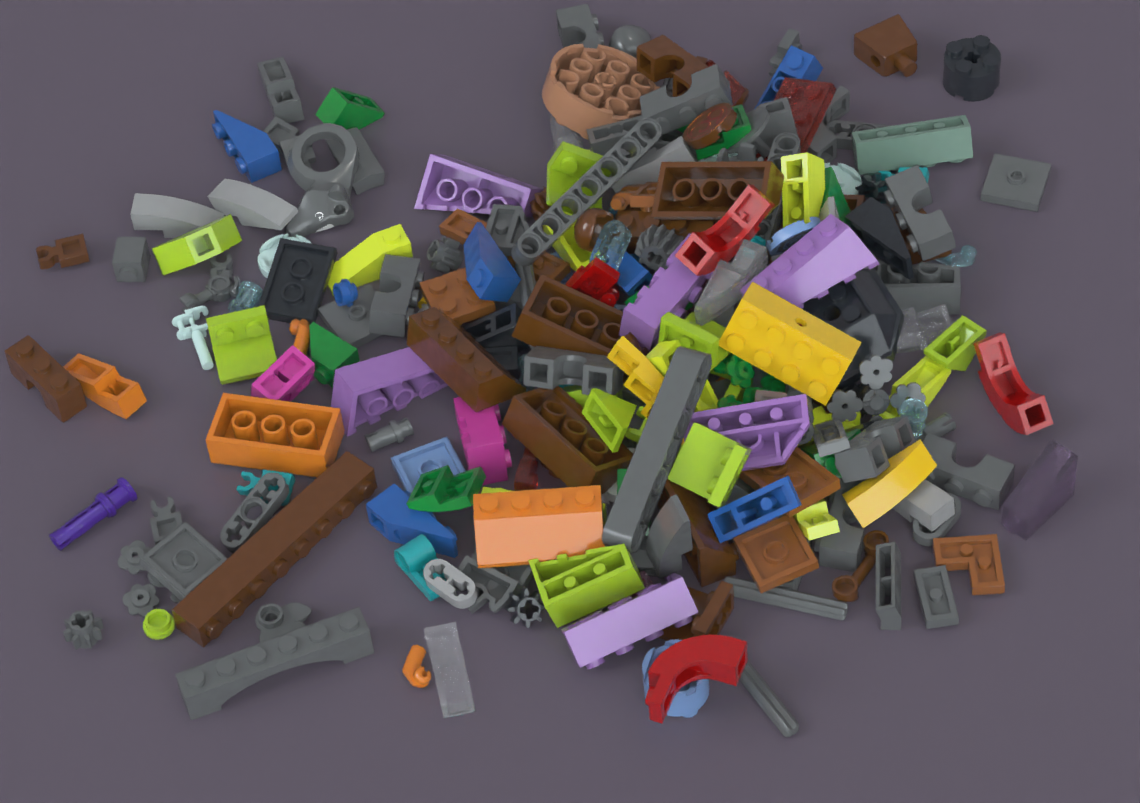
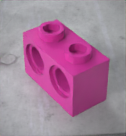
M292 345L251 384V396L291 402L314 380L315 363Z

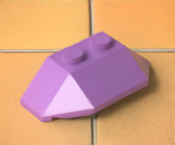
M801 394L694 412L686 430L684 442L693 423H699L752 449L742 471L783 465L810 427L807 395Z

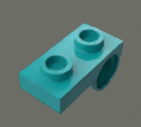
M420 534L394 550V559L396 564L431 602L438 598L439 595L427 586L423 570L427 563L438 558L430 541L425 535ZM436 572L432 574L434 579L438 576L447 581L443 572L441 574Z

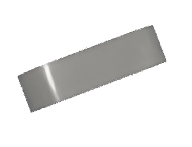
M443 559L431 560L424 567L423 575L429 589L454 607L465 609L472 606L477 600L478 594L474 581ZM435 572L441 574L443 572L447 581L438 576L434 579L432 574ZM454 587H457L461 591L467 589L468 594L464 595L461 593L457 596L456 589Z

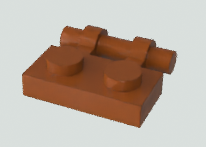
M657 182L626 185L621 191L613 195L610 203L611 208L614 210H624L630 205V207H640L643 212L652 211Z

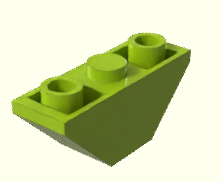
M229 214L151 249L162 274L166 275L216 256L241 242L242 239L232 215Z

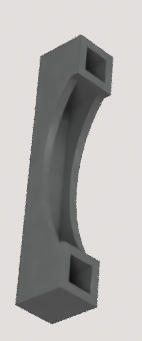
M357 607L176 673L175 676L181 697L192 721L221 710V705L235 694L278 672L322 661L339 660L346 664L373 654L374 649L368 625L360 608Z

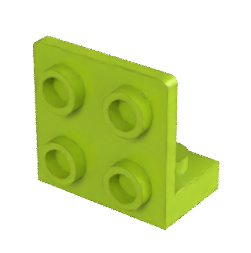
M562 141L547 163V205L552 206L603 156ZM601 168L605 176L609 177L611 175L608 169ZM581 187L585 195L593 196L590 189ZM602 197L591 208L602 209ZM561 206L562 211L573 214L569 207Z
M264 305L206 318L218 375L222 385L260 377L277 360Z
M670 312L661 317L658 343L679 340L682 347L709 353L712 357L710 371L730 354V352L719 346V340L726 327L697 312H691L684 319Z
M693 423L668 475V480L708 499L709 503L719 508L726 505L752 449L699 423Z

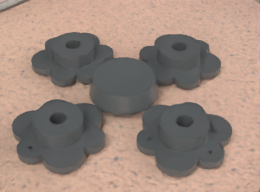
M875 354L871 356L870 360H864L859 364V371L862 374L860 381L863 384H869L871 388L864 393L862 400L856 397L854 390H847L846 392L836 390L831 396L832 401L828 403L827 409L832 413V419L838 418L841 422H844L846 419L849 421L855 420L856 412L864 408L868 414L875 415L869 420L872 421L882 418L879 414L886 411L889 403L894 408H897L899 415H906L907 412L910 415H917L921 411V404L925 402L926 397L921 392L920 385L916 382H911L907 386L900 384L896 388L897 393H894L889 399L888 394L880 388H882L884 382H889L892 379L890 371L893 368V363L890 359H881L879 355Z
M141 540L133 541L130 546H123L121 548L122 556L118 559L119 567L123 570H129L132 575L138 574L140 570L147 571L139 564L140 557L151 548L146 547L145 543ZM149 572L148 580L151 584H145L144 586L135 584L131 587L130 592L123 595V603L128 607L130 615H137L139 613L140 616L145 617L160 602L158 596H156V588L154 586H165ZM173 593L171 594V600L174 603L181 601Z

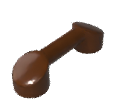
M873 530L864 536L865 557L852 576L841 575L835 578L832 583V592L836 599L844 602H853L859 598L858 588L876 564V545L889 543V537L885 532Z

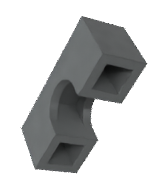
M588 4L556 10L557 29L563 48L574 44H583L584 48L597 49L598 44L605 45L602 32L597 33L596 31L599 30L597 15L591 14Z
M718 64L691 74L692 84L690 88L678 97H673L666 86L640 96L642 119H655L661 126L662 136L690 124L698 115L714 105L729 103L733 106L730 82Z
M918 165L885 178L888 189L884 192L885 199L890 208H896L898 213L895 214L900 229H907L909 235L906 236V239L913 253L918 251L922 261H925L956 248L953 231L941 209L929 214L918 212L921 208L933 203L929 185Z
M385 254L380 272V292L375 291L370 308L369 333L405 337L409 316L415 314V309H412V307H418L420 290H417V288L420 289L419 283L424 281L425 272L420 271V259Z
M536 346L525 355L523 385L553 390L559 385L573 384L582 386V394L589 395L591 389L597 388L611 395H616L623 388L624 371L604 355Z
M907 415L875 421L849 441L851 449L834 453L835 465L841 474L843 483L877 477L890 466L888 458L916 442Z
M927 433L923 444L937 464V467L928 475L926 480L948 493L976 502L980 506L990 507L999 511L1014 483L1015 464L985 454L982 461L974 467L959 466L956 464L957 443Z
M841 477V489L830 494L832 506L831 509H828V513L837 519L840 532L816 538L814 551L819 552V566L854 572L858 567L864 549V529L848 525L858 520L842 494L866 479L843 483Z

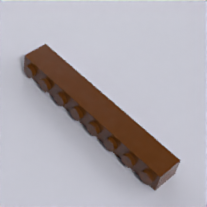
M346 451L172 609L176 628L203 648L211 640L218 638L225 627L234 619L239 618L245 609L256 599L261 598L275 581L284 577L300 558L306 557L311 548L322 538H326L343 519L348 518L362 501L373 495L375 489H377L374 468Z

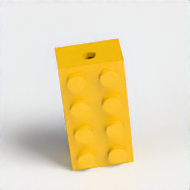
M754 282L750 284L719 340L721 348L825 406L862 343Z

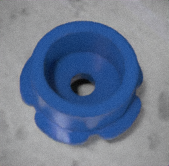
M342 279L333 286V295L338 306L347 305L351 307L354 300H357L358 291L356 285L353 282L350 283L348 279Z

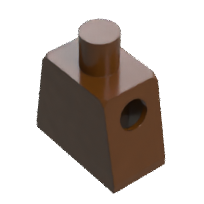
M899 14L854 34V55L881 76L887 77L900 71L905 77H909L916 72L917 64L915 62L917 61L918 44Z

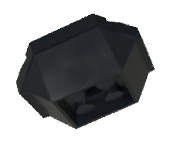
M862 269L855 273V279L846 284L842 280L827 289L829 294L820 299L818 297L811 298L803 303L804 308L802 309L862 342L836 387L837 390H842L860 380L862 374L859 371V364L864 360H870L871 356L877 354L881 359L888 358L892 362L895 359L897 343L905 317L875 269Z

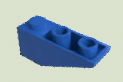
M791 45L754 109L759 104L787 97L792 111L810 92L823 70L816 57Z
M213 111L215 123L212 124L213 131L218 140L223 139L228 156L235 157V164L241 175L245 173L250 182L253 183L282 170L278 149L267 133L221 111Z
M395 483L366 504L369 523L389 541L404 545L420 534H423L430 541L436 553L453 558L458 556L456 543L458 538L452 528L447 525L444 527L438 522L433 512L409 509L406 503L411 493L407 490L403 491Z

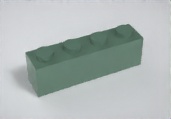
M966 115L851 132L854 164L859 175L872 176L874 173H878V171L893 170L898 172L899 167H914L916 165L932 167L937 163L948 161L959 163L965 159L973 158L971 126Z

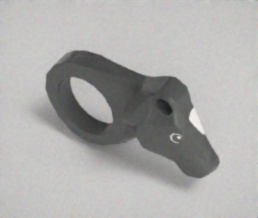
M332 123L319 124L308 128L297 137L293 148L288 153L287 166L289 173L296 183L305 190L297 206L298 213L284 227L285 233L289 234V237H296V235L305 237L338 225L348 224L354 218L350 195L359 166V150L353 136L343 126ZM320 139H333L345 146V156L342 162L336 168L329 171L317 172L309 169L303 163V155L306 149L313 142Z

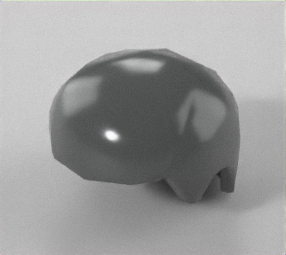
M623 25L614 31L608 47L623 51L637 59V46L652 39L650 34L642 27Z

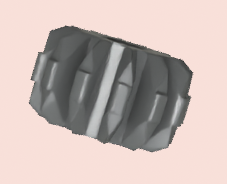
M652 224L638 237L634 253L640 257L639 263L647 265V270L653 269L657 271L660 267L667 269L666 262L669 256L681 244L684 237L676 235L675 228L668 230L664 224L660 227Z

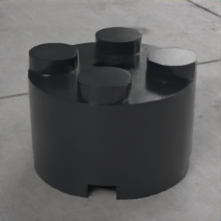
M984 35L949 42L944 54L943 85L945 90L953 97L957 94L964 97V101L969 102L981 101L991 97L1000 83V51Z

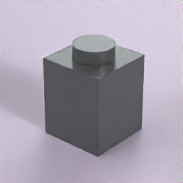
M117 237L112 260L117 282H146L151 257L146 237Z

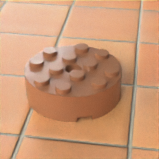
M574 44L559 50L554 55L543 85L542 99L558 124L568 127L588 140L587 129L642 115L640 96L660 87L637 71V59L633 56L605 45L598 44L597 49L584 48L583 44Z

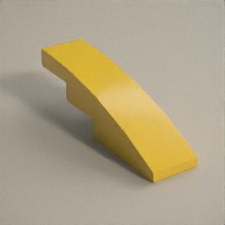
M622 336L616 342L607 358L629 376L624 386L646 404L640 413L648 419L664 377L645 355Z

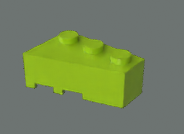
M625 544L586 550L584 555L568 557L567 554L557 555L555 560L539 562L538 558L528 560L544 607L557 628L645 589L637 565Z

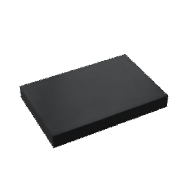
M280 238L258 307L265 306L267 319L291 323L293 319H305L309 324L312 322L316 323L319 314L318 308L321 307L338 254L337 248Z

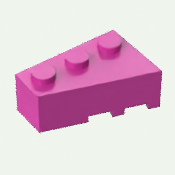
M461 397L453 398L468 470L482 467L486 475L482 485L507 481V468L512 467L509 449H504V444L507 443L504 426H499L498 421L501 420L499 405L497 404L475 412Z

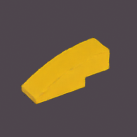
M921 439L889 458L890 466L877 477L868 478L842 494L863 528L897 505L937 467Z

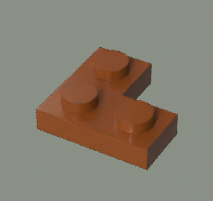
M997 534L933 538L932 546L935 567L946 565L947 571L968 570L972 595L1005 593Z

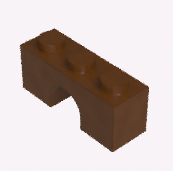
M665 35L637 46V71L654 83L665 78H673V97H678L688 91L692 84L691 74L708 68L706 64Z
M27 335L4 351L11 374L28 390L36 386L44 399L45 406L62 423L87 407L81 384L32 337Z

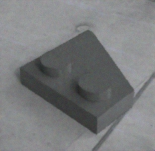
M493 204L486 230L503 254L512 256L513 246L529 228L522 206ZM521 245L525 253L534 254L533 249L529 245Z

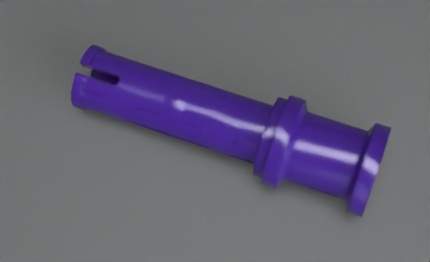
M120 477L117 479V484L105 493H98L94 498L95 502L59 529L49 534L52 543L57 549L62 551L71 542L104 518L117 515V510L126 503L136 501L138 497L135 490L126 479Z

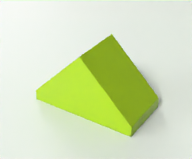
M962 315L924 349L923 354L946 369L966 371L976 354L973 343L984 339L987 330Z
M593 388L584 405L582 414L613 453L618 452L637 405L600 389Z

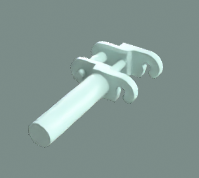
M197 306L184 310L185 314L178 315L172 319L173 326L179 329L176 336L179 340L192 338L202 368L210 370L213 368L214 363L204 339L207 335L206 330L208 326L207 323L199 326L195 325V320L200 319V312L207 316L209 311L206 306Z

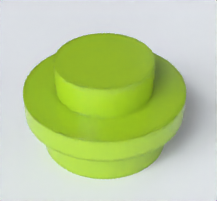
M164 609L151 610L143 621L144 633L151 639H164L171 635L175 629L173 616Z

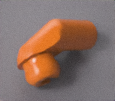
M293 319L289 327L290 333L296 335L293 346L306 356L310 344V324L305 319Z
M419 645L411 646L403 665L402 673L412 686L424 688L431 680L430 670L426 672L424 667L421 666L426 650Z

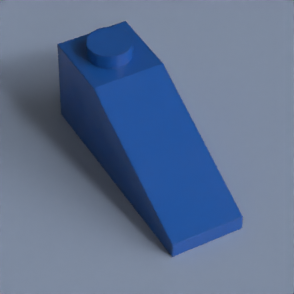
M477 222L463 244L466 279L479 299L508 302L520 283L521 278L481 222Z
M786 476L707 515L719 542L723 543L758 528L802 506L790 477Z

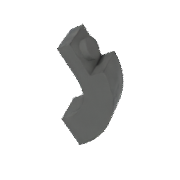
M841 85L834 92L827 94L823 100L813 95L805 103L799 116L801 153L808 152L824 159V163H830L837 158V137L832 135L825 126L831 121L839 120L850 111V90Z

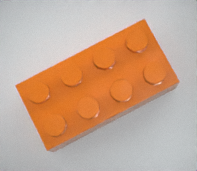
M223 393L205 440L211 463L318 477L335 462L345 430L340 408Z

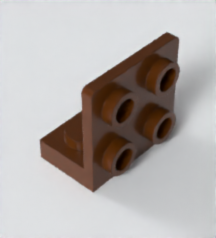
M721 580L716 591H711L709 594L687 586L698 613L691 615L693 621L684 626L675 628V625L672 624L662 629L664 634L658 638L669 641L684 640L700 635H719L734 609L733 584Z

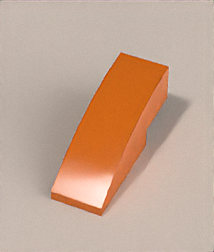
M80 353L63 366L81 384L84 396L117 416L127 419L147 402L139 383L120 376L115 366Z

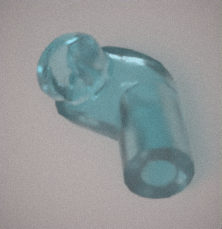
M964 245L961 248V253L952 252L948 256L935 260L949 266H971L976 261L977 250L973 246Z

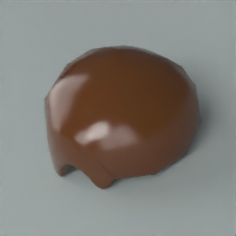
M591 208L582 213L574 226V239L578 247L587 252L600 253L610 236L614 220L613 214L600 208Z

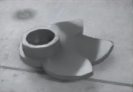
M291 602L282 607L274 603L263 605L255 617L256 626L261 631L259 642L261 643L305 627L306 625L303 621L310 616L312 609L297 602Z

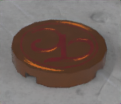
M729 103L714 105L698 115L687 126L683 139L692 149L705 148L718 141L720 138L718 134L723 129L727 132L736 122L737 113Z

